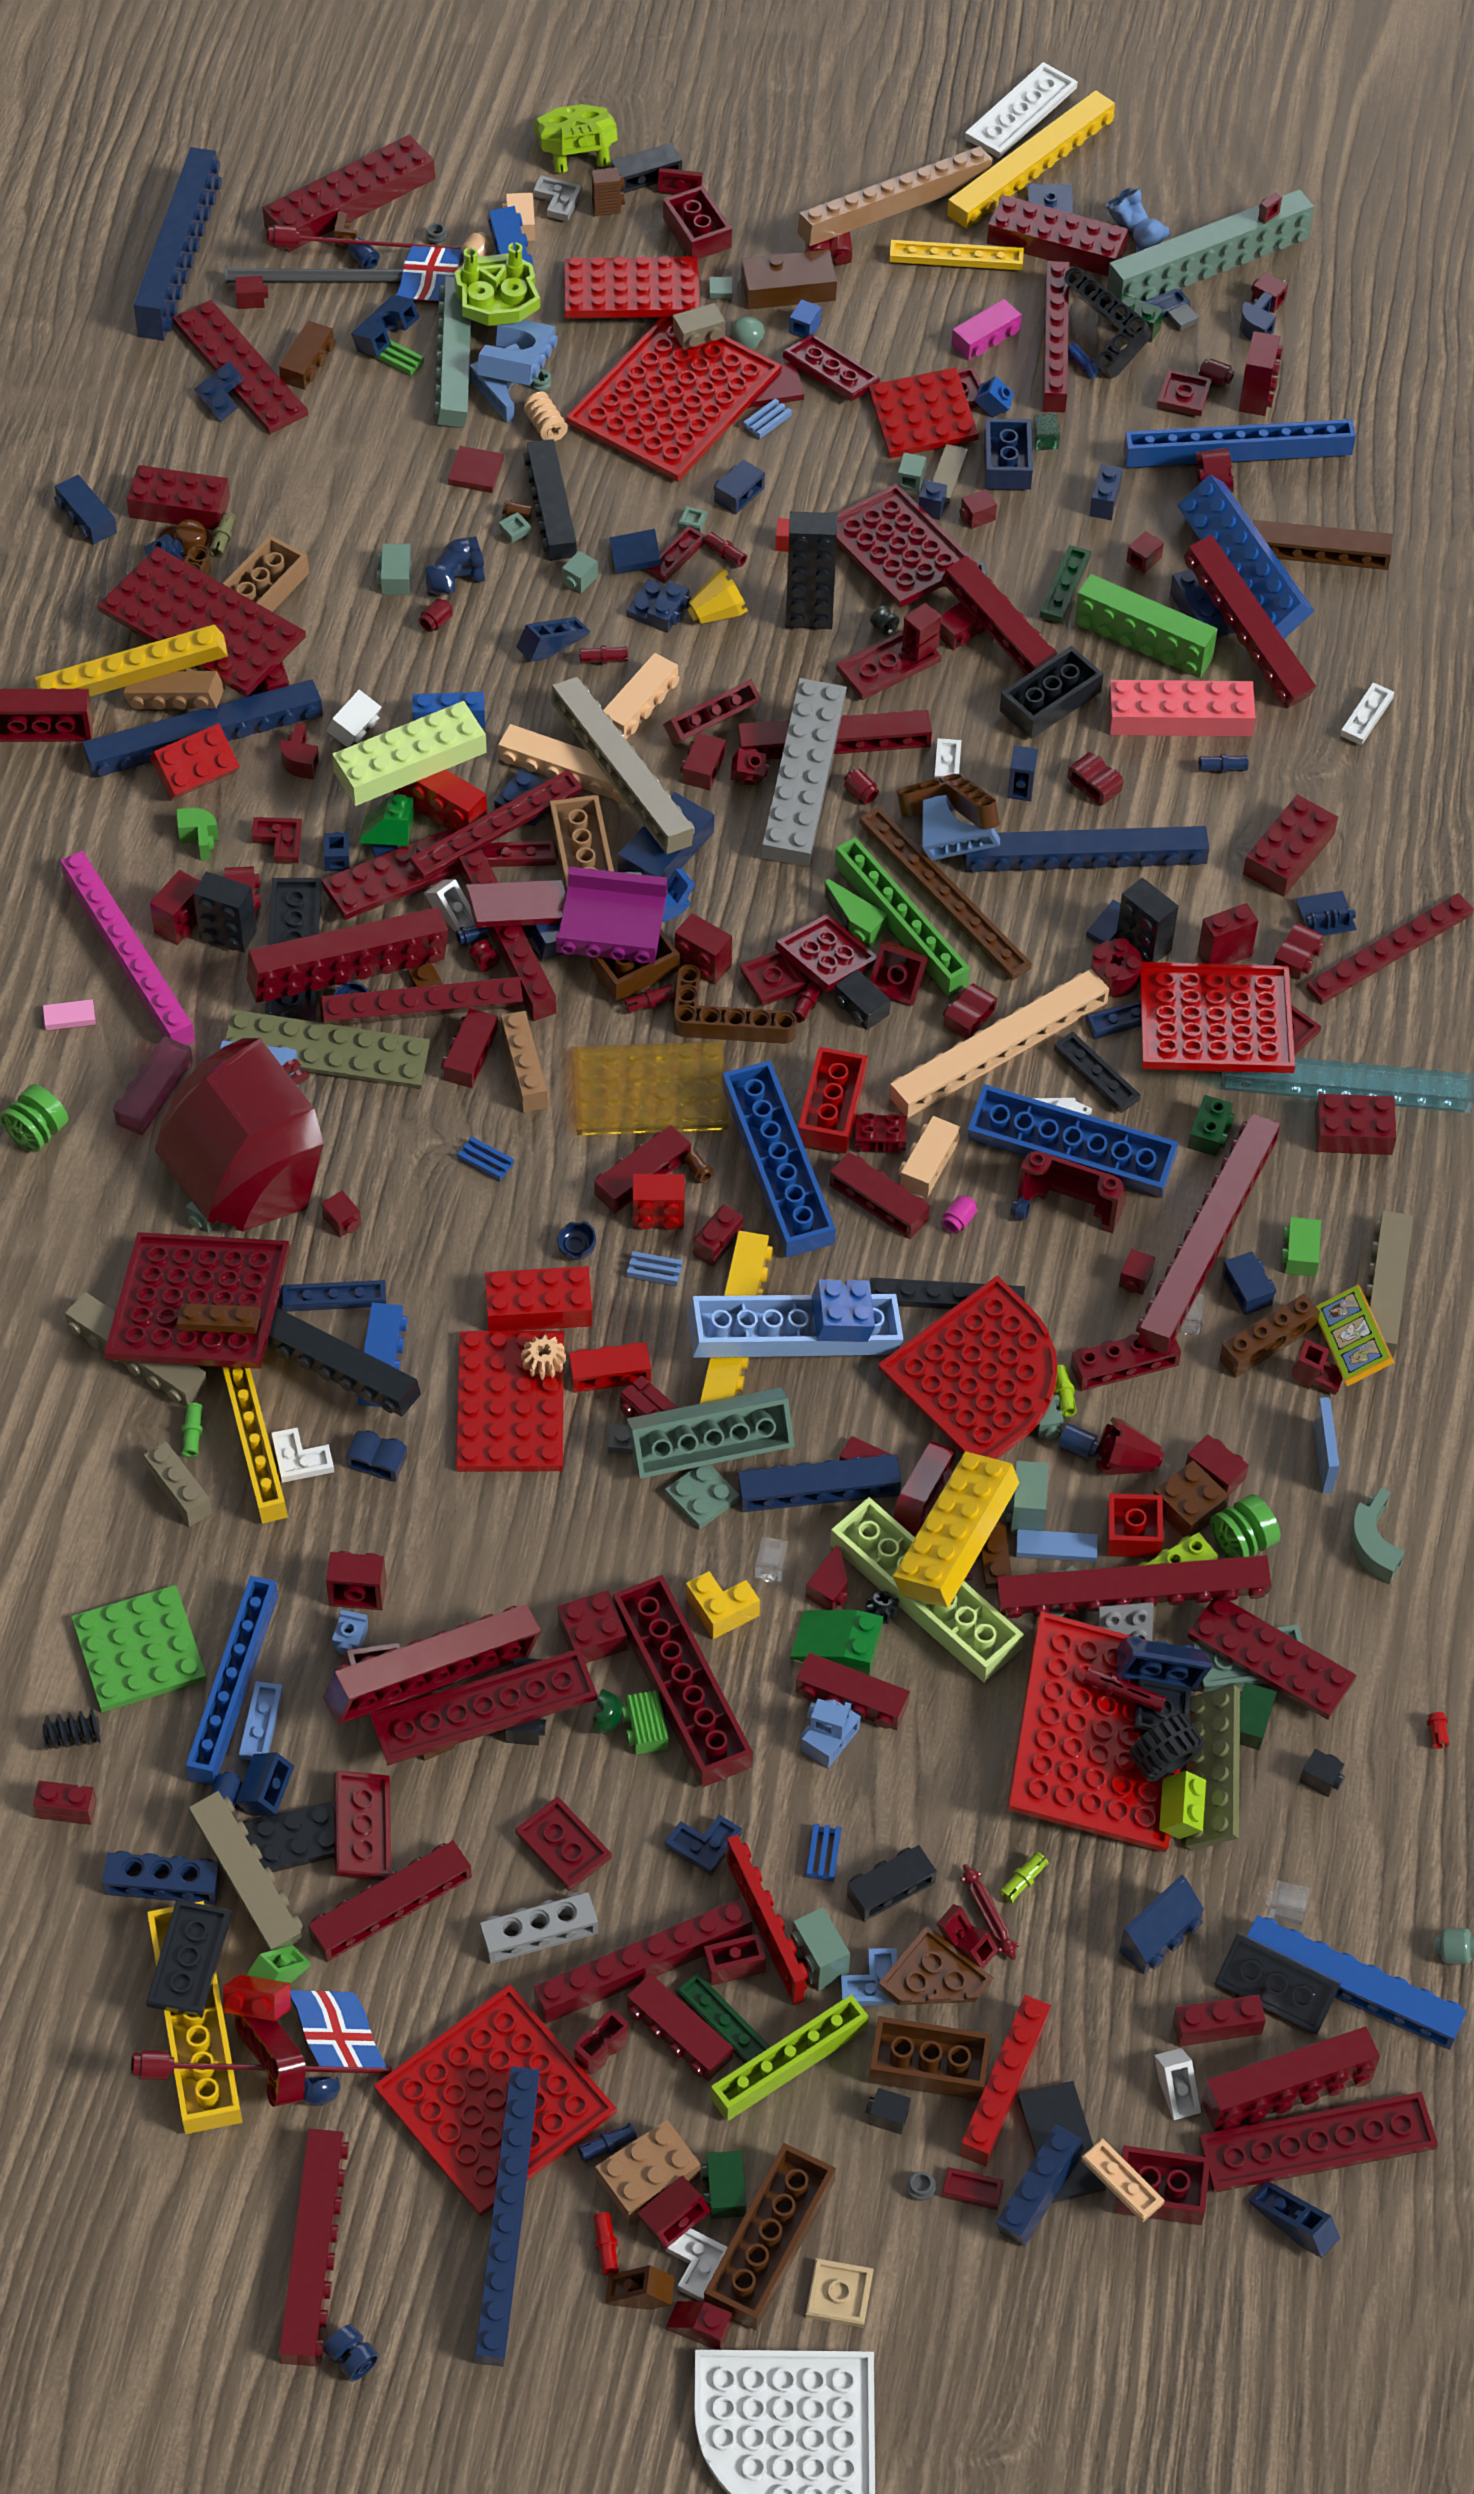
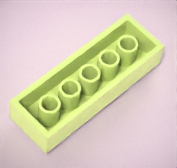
M462 701L333 753L334 773L354 805L357 806L487 753L486 734L466 703Z

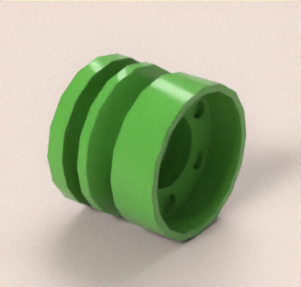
M32 1084L18 1096V1102H12L8 1109H5L0 1114V1121L5 1131L15 1142L26 1150L35 1153L39 1152L44 1144L50 1141L51 1135L57 1134L68 1123L69 1118L65 1108L54 1095L43 1087Z
M1255 1494L1244 1497L1234 1503L1233 1508H1225L1222 1512L1213 1515L1210 1520L1215 1540L1228 1558L1255 1556L1258 1550L1264 1551L1280 1541V1528L1275 1516L1267 1504Z

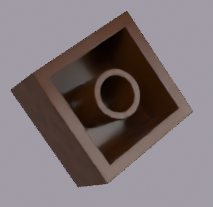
M1191 1461L1158 1486L1153 1494L1163 1495V1518L1183 1537H1192L1210 1525L1211 1517L1227 1508L1230 1497L1194 1461Z

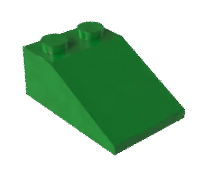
M804 1610L790 1659L804 1662L808 1653H812L870 1675L882 1634L883 1616L859 1610Z

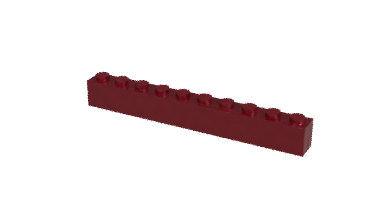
M1267 1555L997 1577L996 1581L998 1610L1002 1615H1006V1618L1011 1619L1019 1618L1022 1614L1028 1613L1038 1616L1040 1611L1046 1613L1060 1611L1061 1614L1075 1613L1077 1609H1087L1088 1612H1097L1099 1607L1150 1602H1153L1154 1606H1156L1157 1603L1168 1602V1605H1180L1184 1601L1195 1600L1196 1603H1207L1214 1598H1222L1223 1601H1233L1238 1599V1596H1249L1250 1599H1259L1265 1597V1594H1269L1271 1589Z

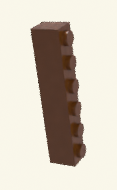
M1253 520L1254 526L1278 559L1381 570L1389 569L1393 534Z

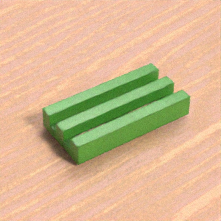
M390 340L391 345L378 357L374 356V358L410 376L424 363L423 356Z

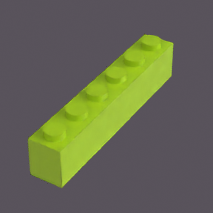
M852 1994L712 2085L711 2101L728 2122L866 2031L868 2026L867 2013Z

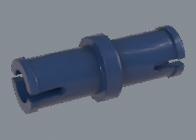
M1220 754V756L1213 757L1200 756L1198 760L1200 772L1220 771L1221 773H1226L1227 770L1247 771L1249 767L1247 755L1227 756L1226 754Z
M627 2123L625 2126L609 2133L606 2131L600 2133V2137L578 2145L577 2150L581 2160L587 2163L589 2160L605 2153L608 2155L614 2153L616 2148L635 2141L637 2135L631 2123Z

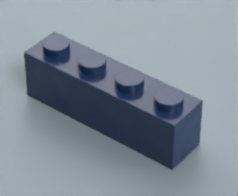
M1055 2124L997 2219L996 2225L999 2233L1025 2247L1083 2152L1084 2146L1080 2137Z

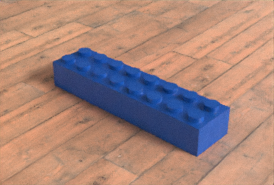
M1209 474L1177 505L1200 540L1210 535L1214 537L1283 639L1315 611L1223 481Z
M771 1060L723 1073L722 1090L785 1257L834 1245L836 1233L834 1223Z
M983 1084L968 1127L969 1140L1025 1157L1034 1151L1043 1152L1119 1178L1125 1187L1158 1197H1163L1178 1153L1177 1141Z

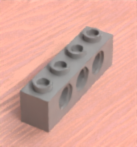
M589 1892L584 1894L573 1893L567 1896L566 1899L555 1902L553 1900L545 1901L539 1906L530 1909L520 1908L513 1911L512 1914L502 1917L491 1916L480 1923V1931L489 1963L493 1964L598 1934V1920ZM563 1915L572 1917L569 1921H562L559 1918ZM535 1923H543L545 1925L540 1929L532 1927ZM510 1930L518 1932L515 1936L505 1935Z

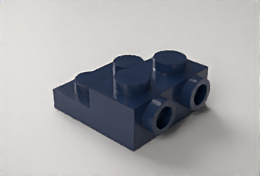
M647 579L627 608L626 616L668 633L673 625L676 626L678 624L682 611L684 609L687 610L690 606L688 603L692 599L689 596L690 589L671 581L663 585Z

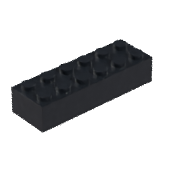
M790 511L785 628L832 629L838 513Z

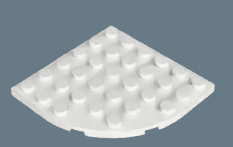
M695 2350V2428L698 2443L709 2470L727 2494H875L874 2352Z

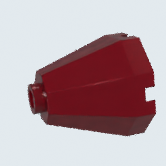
M1115 1417L1111 1418L1112 1425L1106 1424L1099 1441L1101 1444L1097 1454L1102 1455V1460H1096V1467L1101 1473L1118 1475L1153 1472L1157 1467L1161 1466L1164 1453L1161 1451V1446L1124 1420Z

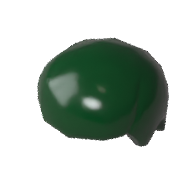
M601 1689L597 1705L602 1712L594 1714L593 1720L595 1723L592 1731L598 1734H605L617 1726L621 1720L623 1707L616 1695Z

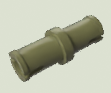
M229 512L221 514L218 527L213 531L214 538L209 548V553L214 556L216 549H218L217 558L223 556L225 546L232 537L231 530L236 517L231 513L227 520Z

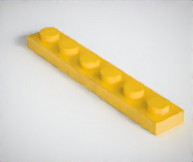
M891 240L890 262L1022 270L1024 248Z

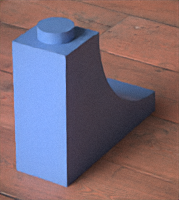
M516 343L505 348L510 350H521ZM478 361L471 364L470 381L507 423L514 420V403L509 396V391L515 382L477 375Z
M946 795L923 800V849L932 861L1000 846V837L994 828L980 829L975 825L958 820L955 817L954 807Z

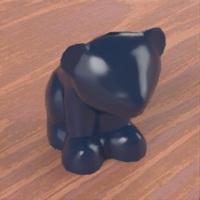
M476 536L452 540L443 548L435 564L425 569L427 594L429 596H445L454 592L456 586L454 577L471 576L474 581H485L484 561Z

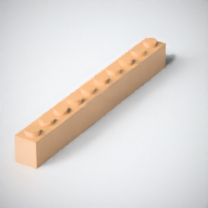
M1092 969L1077 974L1071 981L1064 985L1056 986L1053 991L1044 996L1037 997L1029 1005L1019 1007L1008 1017L998 1019L989 1028L979 1030L968 1040L958 1042L947 1052L939 1053L933 1060L924 1065H918L905 1076L897 1077L890 1085V1099L906 1118L913 1116L1107 1004L1108 986Z

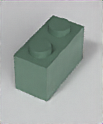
M382 544V553H378L377 559L378 567H381V571H377V585H381L382 595H410L411 544Z

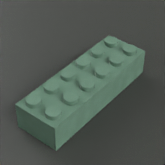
M782 1387L627 1419L634 1468L640 1479L795 1447L789 1401Z

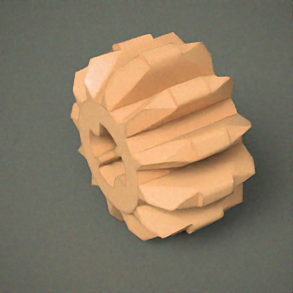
M544 1334L542 1339L534 1336L532 1342H526L521 1353V1359L523 1360L525 1371L530 1370L532 1377L540 1374V1378L543 1380L545 1375L554 1378L555 1371H562L563 1364L566 1362V1354L564 1353L563 1344H557L556 1337L548 1340Z

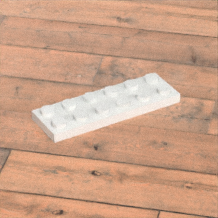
M1043 62L965 132V139L1000 159L1077 88L1078 81Z

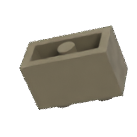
M712 303L673 315V332L682 348L687 349L724 338L725 320L716 304Z

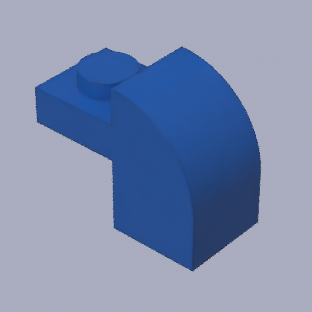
M675 869L667 881V896L662 922L669 921L680 915L691 904L687 898L695 887V883L683 869Z

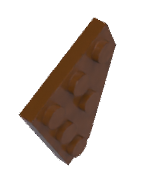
M926 1925L880 1980L876 1988L897 2005L975 2002L991 1983L993 1977Z

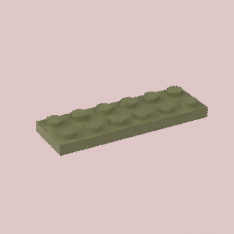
M1235 1685L1195 1695L1190 1699L1189 1720L1205 1743L1200 1752L1187 1763V1771L1206 1780L1203 1831L1186 1837V1847L1192 1851L1239 1839L1240 1689Z

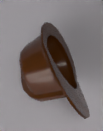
M193 519L183 520L177 526L168 527L158 536L160 538L168 534L173 540H178L184 550L182 555H187L190 548L197 545L205 546L209 550L213 541L211 534L205 530L203 525Z

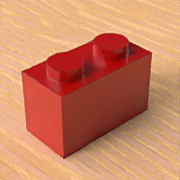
M239 1974L223 1985V2013L276 2021L291 2010L289 1982Z

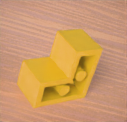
M710 1571L686 1583V1600L712 1639L760 1616V1599L747 1580L722 1591Z

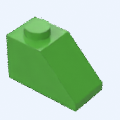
M293 1945L260 1954L247 1975L292 1983L309 1968L311 1962Z

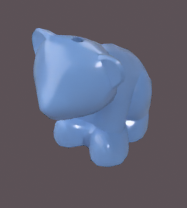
M1129 187L1120 191V194L1113 199L1108 200L1105 207L1116 224L1128 228L1133 233L1136 252L1160 244L1169 236L1170 230L1157 219L1148 218L1141 203L1140 188L1133 189V187Z

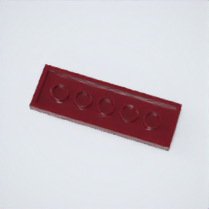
M449 828L324 878L321 881V886L343 919L347 920L439 883L441 880L459 875L460 863L457 861L423 880L409 862L410 857L453 834V832Z
M1222 1598L1212 1599L1188 1632L1187 1638L1327 1720L1332 1716L1357 1677L1353 1672L1231 1601H1223Z

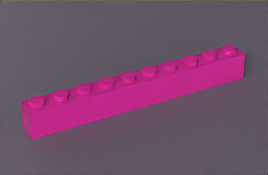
M83 850L61 859L65 881L171 1050L175 1051L195 1042L192 1022Z

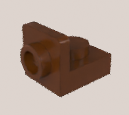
M338 212L334 230L335 238H357V231L351 230V222L347 220V213ZM335 243V247L348 248L349 246L346 243Z

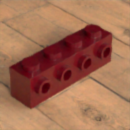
M1137 1334L1129 1335L1125 1339L1117 1341H1106L1101 1345L1091 1348L1083 1347L1076 1352H1072L1071 1368L1081 1392L1179 1366L1181 1349L1176 1338L1167 1354L1138 1344L1139 1335Z

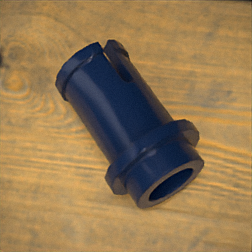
M475 925L467 928L462 926L456 931V939L460 945L464 944L467 946L469 942L487 938L489 936L488 928H476Z

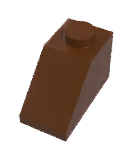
M651 2265L611 2274L608 2277L605 2303L612 2306L647 2310L669 2306L672 2304L675 2277Z

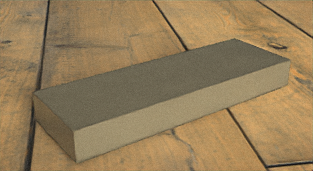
M946 444L933 482L947 485L946 503L950 504L968 455V449Z

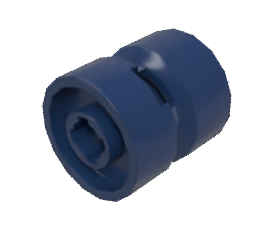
M353 2324L340 2328L331 2336L323 2348L324 2352L334 2363H341L340 2370L350 2382L357 2381L366 2375L375 2366L380 2357L379 2353L369 2342L363 2343V2335Z

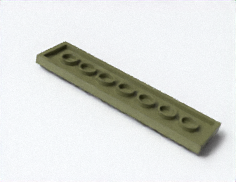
M234 1009L231 1010L225 1040L231 1042L242 1038H261L266 1046L296 1049L298 1061L302 1065L299 1068L300 1071L306 1070V1072L422 1089L430 1046V1039L333 1024L323 1025V1023Z

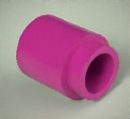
M957 1196L943 1214V1227L954 1234L963 1231L977 1213L975 1201L969 1196Z

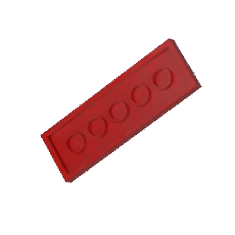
M738 1834L727 1838V1865L793 2006L804 2002V1991L807 1990L805 1979L808 1978L806 1968L802 1962H797L794 1955L796 1954L795 1945L792 1939H787L783 1932L785 1925L781 1915H775L772 1906H774L772 1896L769 1890L764 1891L760 1883L763 1880L757 1866L753 1867L750 1862L751 1852L747 1843H742Z

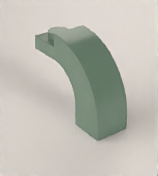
M1381 1487L1376 1496L1373 1494L1370 1496L1366 1505L1359 1503L1351 1528V1544L1361 1565L1376 1578L1390 1584L1402 1565L1405 1551L1385 1541L1377 1530L1376 1523L1387 1507L1391 1494L1390 1491Z

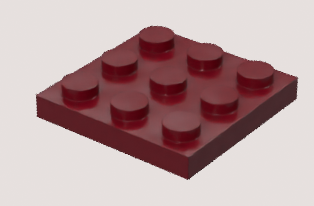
M828 914L779 939L775 945V949L826 992L835 988L838 982L857 969L862 973L873 967L877 957L875 953Z

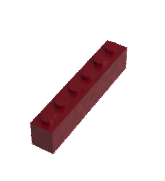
M965 555L946 569L941 579L943 584L1026 675L1058 655L1057 651L1042 638L1040 632L1027 622L1021 612L1017 611L1009 598L996 588L992 579L986 577L975 561Z
M454 1840L447 1844L442 1843L425 1857H418L412 1860L408 1867L401 1871L391 1872L377 1885L365 1887L358 1896L351 1900L345 1899L341 1901L335 1909L327 1914L321 1913L308 1924L310 1937L328 1962L472 1878L471 1865Z

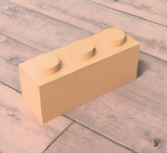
M935 1116L931 1118L929 1124L925 1123L920 1131V1140L918 1143L914 1142L911 1146L908 1161H903L899 1168L900 1184L907 1190L928 1198L959 1143L961 1127Z

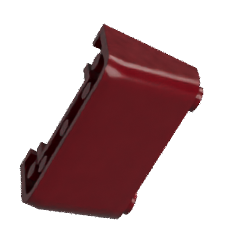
M1039 1151L1027 1154L1021 1166L1017 1200L1019 1197H1024V1199L1031 1201V1199L1039 1196L1045 1200L1048 1191L1051 1190L1096 1205L1093 1216L1101 1218V1230L1114 1233L1127 1198L1126 1190L1119 1178Z

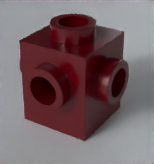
M738 749L732 757L730 780L741 781L749 786L758 785L763 777H766L768 774L769 763H766V754L759 753L756 749Z

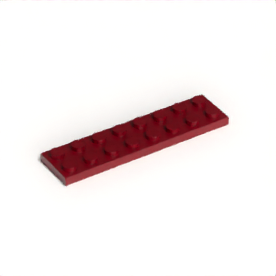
M212 300L173 318L177 329L215 372L228 361L234 365L244 380L231 391L269 434L308 416L306 406Z
M576 1649L371 1713L370 1718L386 1764L389 1766L598 1700V1695L580 1649Z
M1422 2092L1201 2134L1198 2139L1203 2157L1210 2158L1209 2179L1213 2193L1435 2150L1438 2147Z

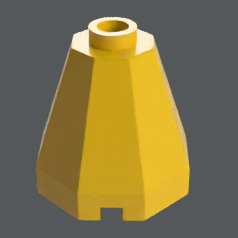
M722 568L715 572L688 602L690 608L687 611L693 621L698 620L702 624L737 617L748 611L747 607L743 606L745 605L744 599L732 579L727 580L726 576L729 574L725 569Z

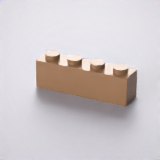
M176 671L126 686L123 694L132 709H217L225 686L217 671Z
M526 1011L501 1015L502 1035L523 1113L548 1108L547 1088Z

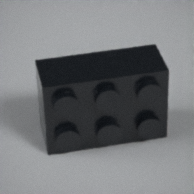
M206 871L193 893L199 938L208 943L225 946L229 950L245 953L257 931L252 887Z
M1143 877L1122 893L1116 939H1127L1139 951L1142 961L1158 962L1172 950L1179 905Z

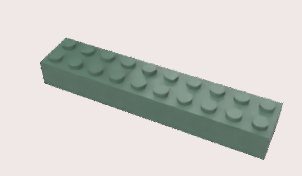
M1299 189L1282 196L1280 213L1265 224L1258 220L1260 210L1258 205L1110 262L1107 290L1118 299L1122 294H1126L1141 301H1146L1174 289L1190 286L1193 283L1208 279L1211 276L1264 257L1290 245L1303 242L1309 238L1314 205Z

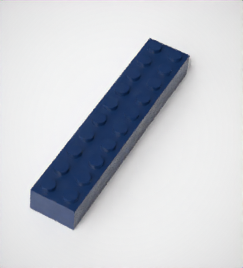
M194 147L189 149L134 303L138 337L164 341L167 332L171 331L172 317L177 315L178 300H182L183 286L188 283L189 269L194 266L195 252H199L200 237L205 235V223L210 220L211 206L215 205L216 192L221 189L222 177H219L218 174L220 171V161L217 160L216 151Z

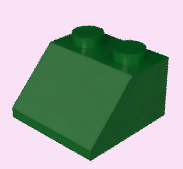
M405 795L389 796L369 812L364 819L359 843L408 846L413 827V797H406Z

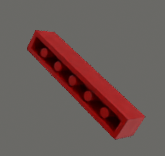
M1024 1994L962 2140L961 2157L987 2167L1048 2022L1051 2009L1050 2004Z

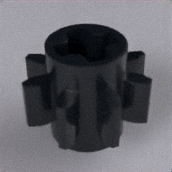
M877 1591L873 1598L867 1597L866 1612L883 1616V1624H889L891 1618L897 1619L899 1600L894 1599L893 1595L889 1592Z

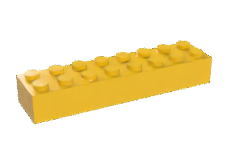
M204 1901L195 1902L204 1905ZM174 1907L147 1912L156 1966ZM215 1973L203 2018L164 2010L171 2056L174 2057V2063L232 2064L217 1973ZM174 2069L185 2134L243 2123L234 2070Z

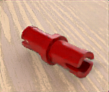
M602 2212L595 2214L594 2224L597 2240L594 2244L595 2249L599 2251L602 2274L611 2275L618 2273L619 2266L616 2252L618 2240L614 2237L610 2213Z

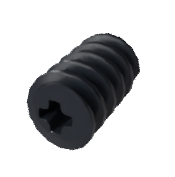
M90 1709L88 1718H85L82 1711L78 1712L77 1719H74L71 1712H68L66 1721H63L60 1713L56 1715L55 1722L51 1721L49 1715L45 1716L44 1723L42 1724L45 1750H48L49 1742L52 1743L54 1749H58L60 1741L63 1742L66 1748H69L72 1739L76 1746H81L82 1738L85 1739L88 1745H91L94 1736L98 1743H101L98 1716L96 1717L93 1709Z

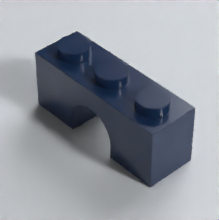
M393 294L351 333L357 352L378 357L391 345L388 331L394 329L406 331L418 320L419 315L413 299Z

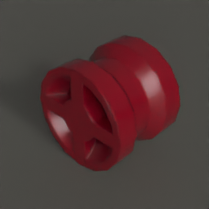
M487 940L477 942L468 953L471 960L477 962V967L483 972L492 969L500 959V955L495 950H492V946Z

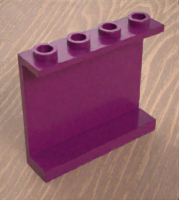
M569 866L568 889L560 932L556 934V952L567 955L576 954L593 958L602 957L655 964L667 896V878Z

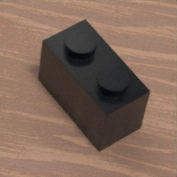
M858 969L835 985L834 999L836 1004L851 1014L853 1020L857 1024H861L866 1030L890 1015L891 1000Z

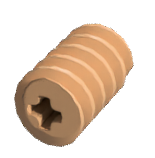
M541 391L536 392L526 400L524 404L525 414L529 417L543 440L554 439V442L560 440L566 434L568 426L560 412L556 409V406L552 403V400L549 399L548 394Z

